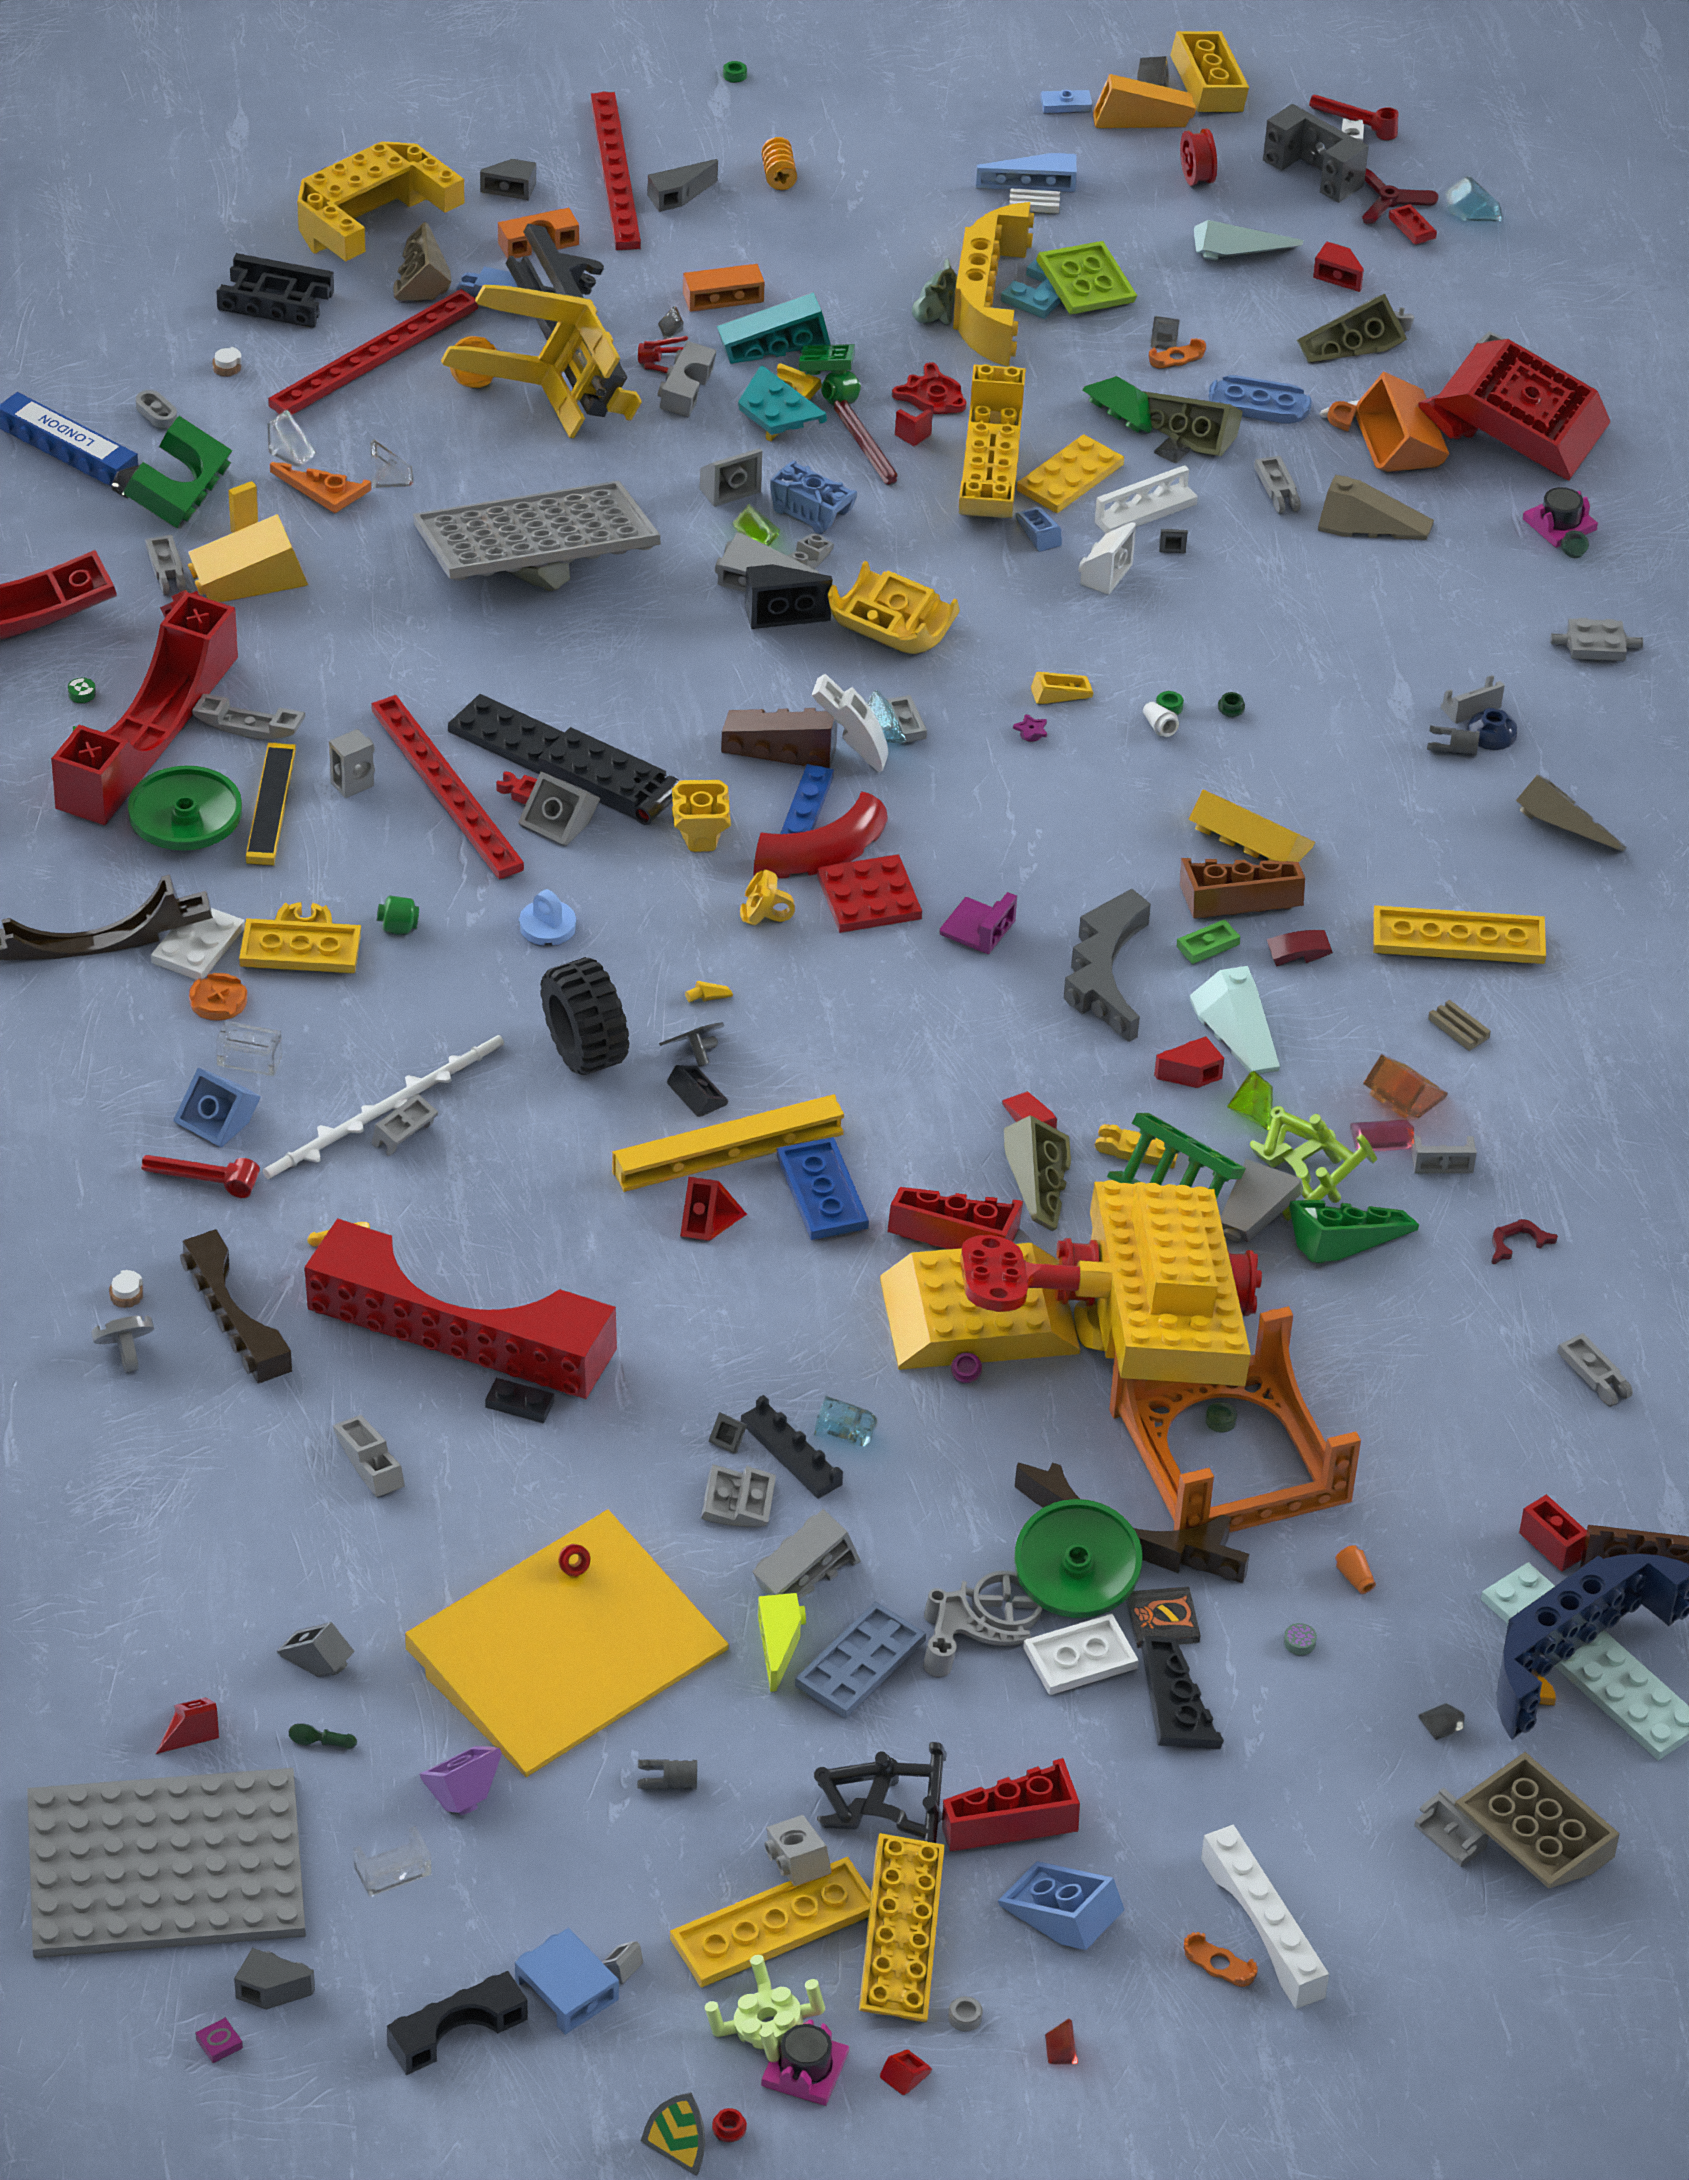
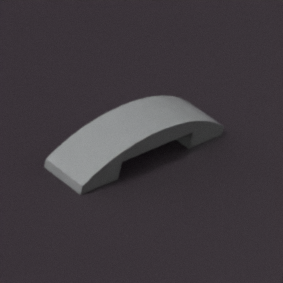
M204 693L192 710L195 717L217 729L255 739H277L293 735L306 717L305 712L279 708L276 714L272 715L230 707L229 698Z

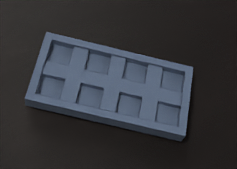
M875 1601L795 1678V1686L846 1719L926 1641V1633Z

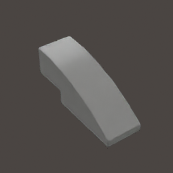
M362 1415L333 1425L334 1432L349 1460L376 1497L405 1487L401 1465L388 1452L386 1440Z

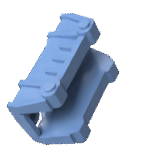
M795 460L783 467L770 481L774 511L779 514L785 512L811 525L813 530L819 534H822L832 526L837 512L842 515L849 512L857 498L856 490L852 491L844 487L842 482H834L811 471V467H803L797 464ZM782 479H784V480H786V481L793 480V482L785 483V482H783V481H781V480H782Z

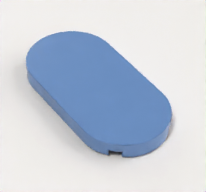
M1237 375L1225 376L1223 380L1218 382L1215 380L1211 383L1208 399L1211 402L1231 404L1242 410V417L1288 424L1302 421L1311 411V397L1309 394L1308 396L1304 394V390L1300 387Z

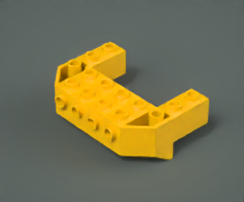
M381 141L302 179L297 200L298 230L314 254L328 248L346 262L366 252L365 227L357 222L355 218L396 198L408 207H412L427 199L446 213L465 203L464 178L416 143Z

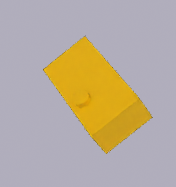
M1176 31L1170 56L1187 92L1192 93L1193 103L1196 104L1197 112H1243L1249 86L1222 31Z

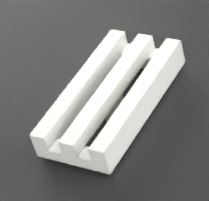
M1010 188L1009 205L1031 202L1030 212L1059 214L1060 191Z

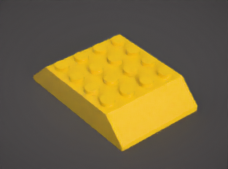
M1033 1243L1016 1244L1020 1247L1026 1262L1059 1265V1260ZM962 1248L912 1252L880 1275L898 1370L949 1366L954 1358L961 1353H972L980 1359L981 1363L1080 1354L1069 1300L1067 1304H1060L1059 1301H1056L1055 1289L1028 1288L1026 1303L1019 1309L1006 1312L986 1310L969 1301L964 1290L960 1263Z

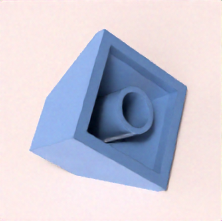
M197 1068L173 1121L211 1143L223 1147L249 1123L261 1096L238 1083L202 1068Z

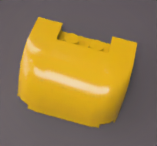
M867 561L863 562L855 584L845 596H839L836 585H832L828 593L832 615L841 626L896 650L910 654L923 653L936 646L960 612L957 599L954 598L950 605L941 601L940 595L935 593L933 589L889 570L887 572L884 571L882 575L870 571Z

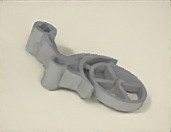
M996 1571L989 1573L977 1582L975 1589L967 1588V1582L962 1581L961 1589L958 1591L945 1592L940 1588L930 1590L924 1618L930 1623H935L934 1635L928 1641L923 1664L928 1674L935 1677H944L951 1672L957 1647L956 1642L953 1640L954 1634H965L974 1640L1000 1646L1023 1644L1024 1640L1031 1638L1030 1632L1027 1629L1031 1628L1039 1620L1042 1607L1036 1604L1030 1597L1015 1596L1012 1603L1007 1602L1004 1610L1005 1620L992 1616L982 1607H1001L1003 1600L1009 1601L1011 1594L1010 1583L1021 1586L1016 1572ZM998 1582L1002 1583L1003 1596L979 1595L986 1586ZM966 1596L972 1597V1607L974 1612L971 1610L967 1602ZM1012 1607L1033 1608L1036 1611L1026 1619L1014 1621Z

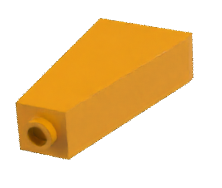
M1109 74L1093 110V118L1096 128L1186 127L1189 119H1192L1195 115L1196 104L1193 103L1192 93Z

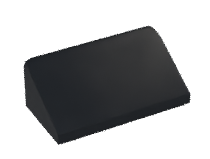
M675 1065L667 1079V1084L698 1117L724 1107L729 1102L697 1066Z

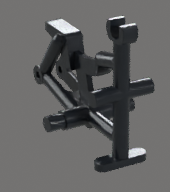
M938 1742L929 1743L930 1764L897 1763L894 1758L880 1751L875 1755V1762L831 1769L826 1767L817 1768L814 1772V1778L819 1787L823 1789L836 1812L831 1815L817 1816L818 1823L824 1828L857 1829L863 1815L877 1816L895 1822L897 1829L902 1832L924 1838L923 1841L936 1843L938 1823L942 1820V1812L939 1807L943 1761H946L947 1757L943 1745ZM899 1776L929 1777L928 1794L922 1802L926 1810L925 1825L908 1820L903 1810L884 1803L890 1785H897ZM873 1780L867 1799L855 1798L849 1806H847L836 1785Z

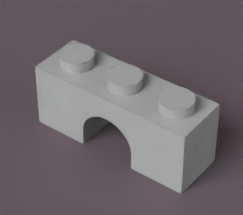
M687 341L683 350L679 349L674 360L675 365H670L666 375L667 381H662L657 396L661 397V409L686 417L690 416L697 403L700 384L706 385L714 369L715 349Z

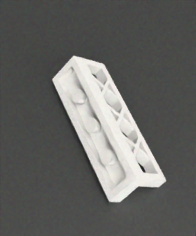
M1184 465L1097 497L1095 523L1106 534L1130 522L1136 523V527L1197 505L1198 496L1188 487L1189 469ZM1180 477L1178 484L1169 486L1176 478ZM1159 485L1153 493L1148 494L1154 486ZM1137 493L1131 501L1126 502L1132 494ZM1115 501L1109 509L1105 510V504Z

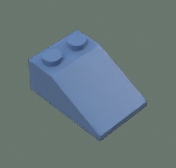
M1036 1861L998 1900L1000 1907L1057 1943L1083 1950L1091 1946L1125 1910L1114 1878Z

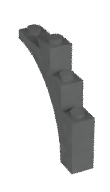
M1134 889L1124 892L1080 917L1078 937L1082 942L1073 947L1071 968L1074 973L1065 977L1063 997L1070 1006H1073L1081 1014L1092 1010L1097 1017L1104 1020L1112 1027L1114 1032L1120 1034L1128 1042L1138 1037L1140 1016L1126 1003L1119 992L1112 973V966L1125 943L1134 934L1149 925L1151 904Z

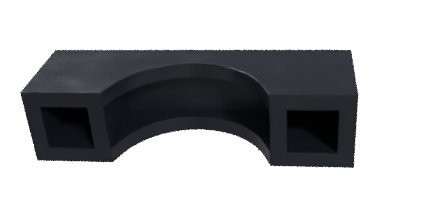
M509 1971L499 1975H492L473 1987L461 1989L454 1993L453 1996L437 2003H430L422 2010L411 2015L395 2019L391 2024L387 2025V2046L405 2074L408 2075L437 2062V2045L440 2039L455 2027L476 2024L485 2026L498 2034L527 2021L528 2000Z

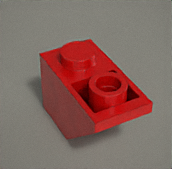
M1205 1036L1157 1054L1154 1076L1158 1080L1199 1088L1222 1079L1225 1058Z

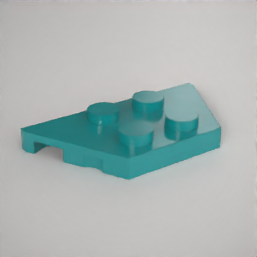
M763 365L758 368L738 401V409L771 435L782 433L789 429L804 428V422L818 419L819 424L827 421V415L823 410Z

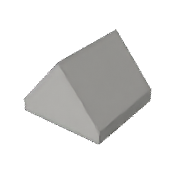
M637 1941L618 1945L602 1962L619 1979V1983L624 1984L643 1964L641 1947Z

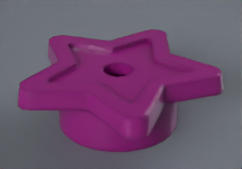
M1026 714L1022 722L1013 725V729L1020 731L1022 739L1034 742L1041 737H1047V732L1044 729L1047 720L1034 719Z

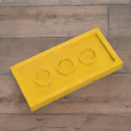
M1083 434L1019 480L1016 490L1051 511L1059 513L1123 466L1124 456Z

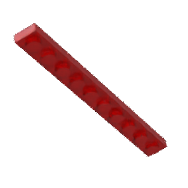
M605 91L591 93V107L615 250L641 249V239L615 92Z
M460 289L269 397L268 405L283 417L288 418L478 309V304L473 296Z
M393 695L371 703L372 713L496 877L502 879L524 871L523 860L398 696Z

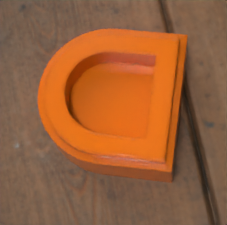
M1345 401L1334 402L1327 414L1329 422L1333 426L1348 432L1358 406Z

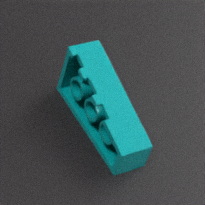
M814 292L717 326L722 346L730 364L760 360L765 355L773 354L776 357L786 356V352L799 350L802 353L803 345H831L824 316Z

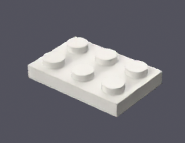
M211 908L213 918L172 929L151 954V963L196 980L199 978L203 980L244 930L245 920Z
M1113 1614L1024 1640L1023 1649L1049 1696L1138 1669L1139 1660Z

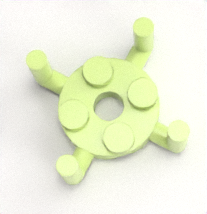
M754 1955L750 1962L756 1979L758 1993L743 1995L738 2000V2008L734 2014V2020L723 2022L719 2006L714 2001L708 2002L705 2005V2011L714 2036L723 2037L737 2033L742 2042L745 2043L747 2041L752 2043L754 2048L764 2049L767 2059L770 2062H777L780 2058L779 2046H781L782 2037L786 2031L796 2025L803 2024V2018L823 2014L825 2004L819 1983L815 1979H810L805 1983L810 2003L800 2005L797 1998L791 1994L790 1989L787 1987L771 1989V1982L764 1958L761 1955ZM767 2017H774V2019L769 2022H762V2020Z

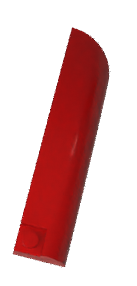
M96 550L45 571L0 584V640L49 625L116 597L117 593L114 584Z

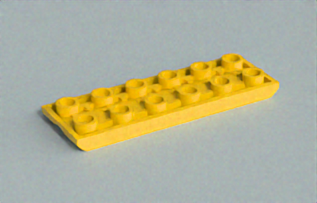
M879 1833L875 1852L859 2011L927 2022L944 1844Z

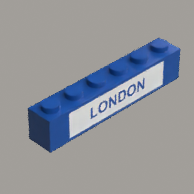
M16 392L0 404L1 430L94 477L104 484L119 490L129 482L132 475L138 469L137 453L19 392Z

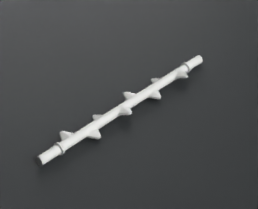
M497 1035L478 1047H472L471 1051L462 1056L452 1055L449 1057L450 1063L423 1078L406 1076V1088L374 1106H362V1113L336 1128L318 1126V1138L292 1153H286L285 1157L264 1168V1176L270 1179L290 1167L297 1166V1163L302 1160L315 1163L321 1161L319 1150L349 1133H362L364 1131L363 1125L391 1109L396 1110L417 1093L423 1092L438 1082H451L452 1074L475 1061H481L484 1056L503 1046V1038Z

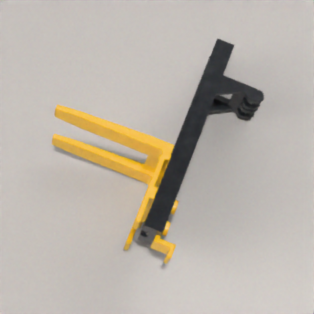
M527 224L523 232L553 287L542 284L528 257L523 256L521 262H518L514 256H509L505 264L518 287L483 285L475 301L478 305L498 311L535 317L547 340L539 356H531L477 347L449 346L441 359L442 364L461 371L541 385L569 438L574 439L585 420L577 404L578 401L582 404L587 415L605 417L607 412L624 414L626 420H632L642 401L636 391L622 389L628 377L619 362L621 358L613 345L614 340L601 324L596 314L598 311L592 300L583 297V294H590L592 287L596 284V279L590 274L601 275L604 265L593 259L559 253L545 227ZM562 372H564L566 377L568 378L573 388L572 391H570L563 376L561 375Z

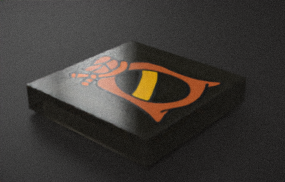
M1189 1586L1133 1591L1126 1599L1136 1648H1142L1141 1642L1144 1636L1175 1637L1178 1645L1200 1643L1201 1635Z

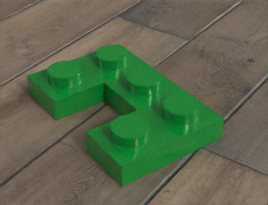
M855 344L803 345L802 356L799 358V371H805L806 375L821 374V371H831L832 374H846L847 370L852 369Z

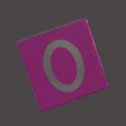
M226 2017L195 2032L197 2042L212 2063L243 2049L242 2040Z

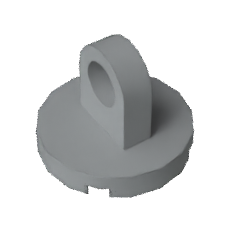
M138 1315L115 1319L105 1324L106 1329L100 1330V1326H96L91 1331L95 1344L118 1343L125 1373L138 1370V1360L133 1339L144 1336L154 1330L152 1318L149 1316H145L144 1321H142V1316L138 1317Z

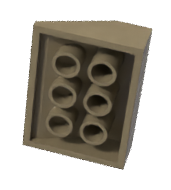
M1526 1752L1519 1755L1455 1801L1454 1806L1548 1888L1591 1875L1615 1858L1620 1833Z

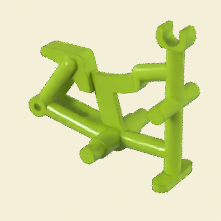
M1276 1106L1271 1110L1272 1121L1265 1145L1254 1140L1249 1143L1254 1154L1269 1166L1276 1167L1286 1161L1293 1168L1297 1177L1302 1178V1196L1304 1200H1322L1327 1195L1332 1203L1339 1202L1341 1195L1336 1186L1365 1158L1371 1163L1377 1161L1370 1143L1362 1134L1356 1138L1360 1148L1353 1153L1336 1140L1333 1130L1328 1129L1320 1115H1312L1308 1122L1286 1112L1282 1106ZM1287 1131L1308 1140L1294 1150L1287 1143H1284ZM1322 1149L1332 1163H1339L1343 1159L1345 1162L1331 1175L1325 1167H1320L1316 1170V1176L1321 1184L1313 1191L1309 1185L1311 1175L1303 1160ZM1289 1206L1282 1212L1287 1221L1291 1219Z

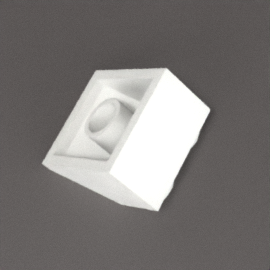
M1130 522L1106 533L1099 543L1096 542L1093 545L1091 553L1087 558L1084 557L1079 565L1081 585L1108 595L1112 592L1133 565L1136 523Z

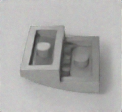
M713 1464L708 1475L701 1519L719 1524L743 1527L767 1526L776 1475L746 1466L743 1473Z

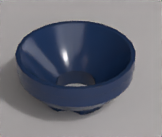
M1487 708L1476 713L1469 720L1467 731H1480L1478 746L1481 748L1501 750L1510 747L1516 741L1517 724L1503 710ZM1487 718H1495L1501 721L1491 722Z

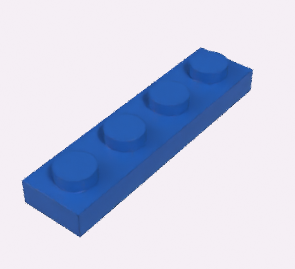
M810 764L806 765L780 834H793L814 830L833 780L834 769Z

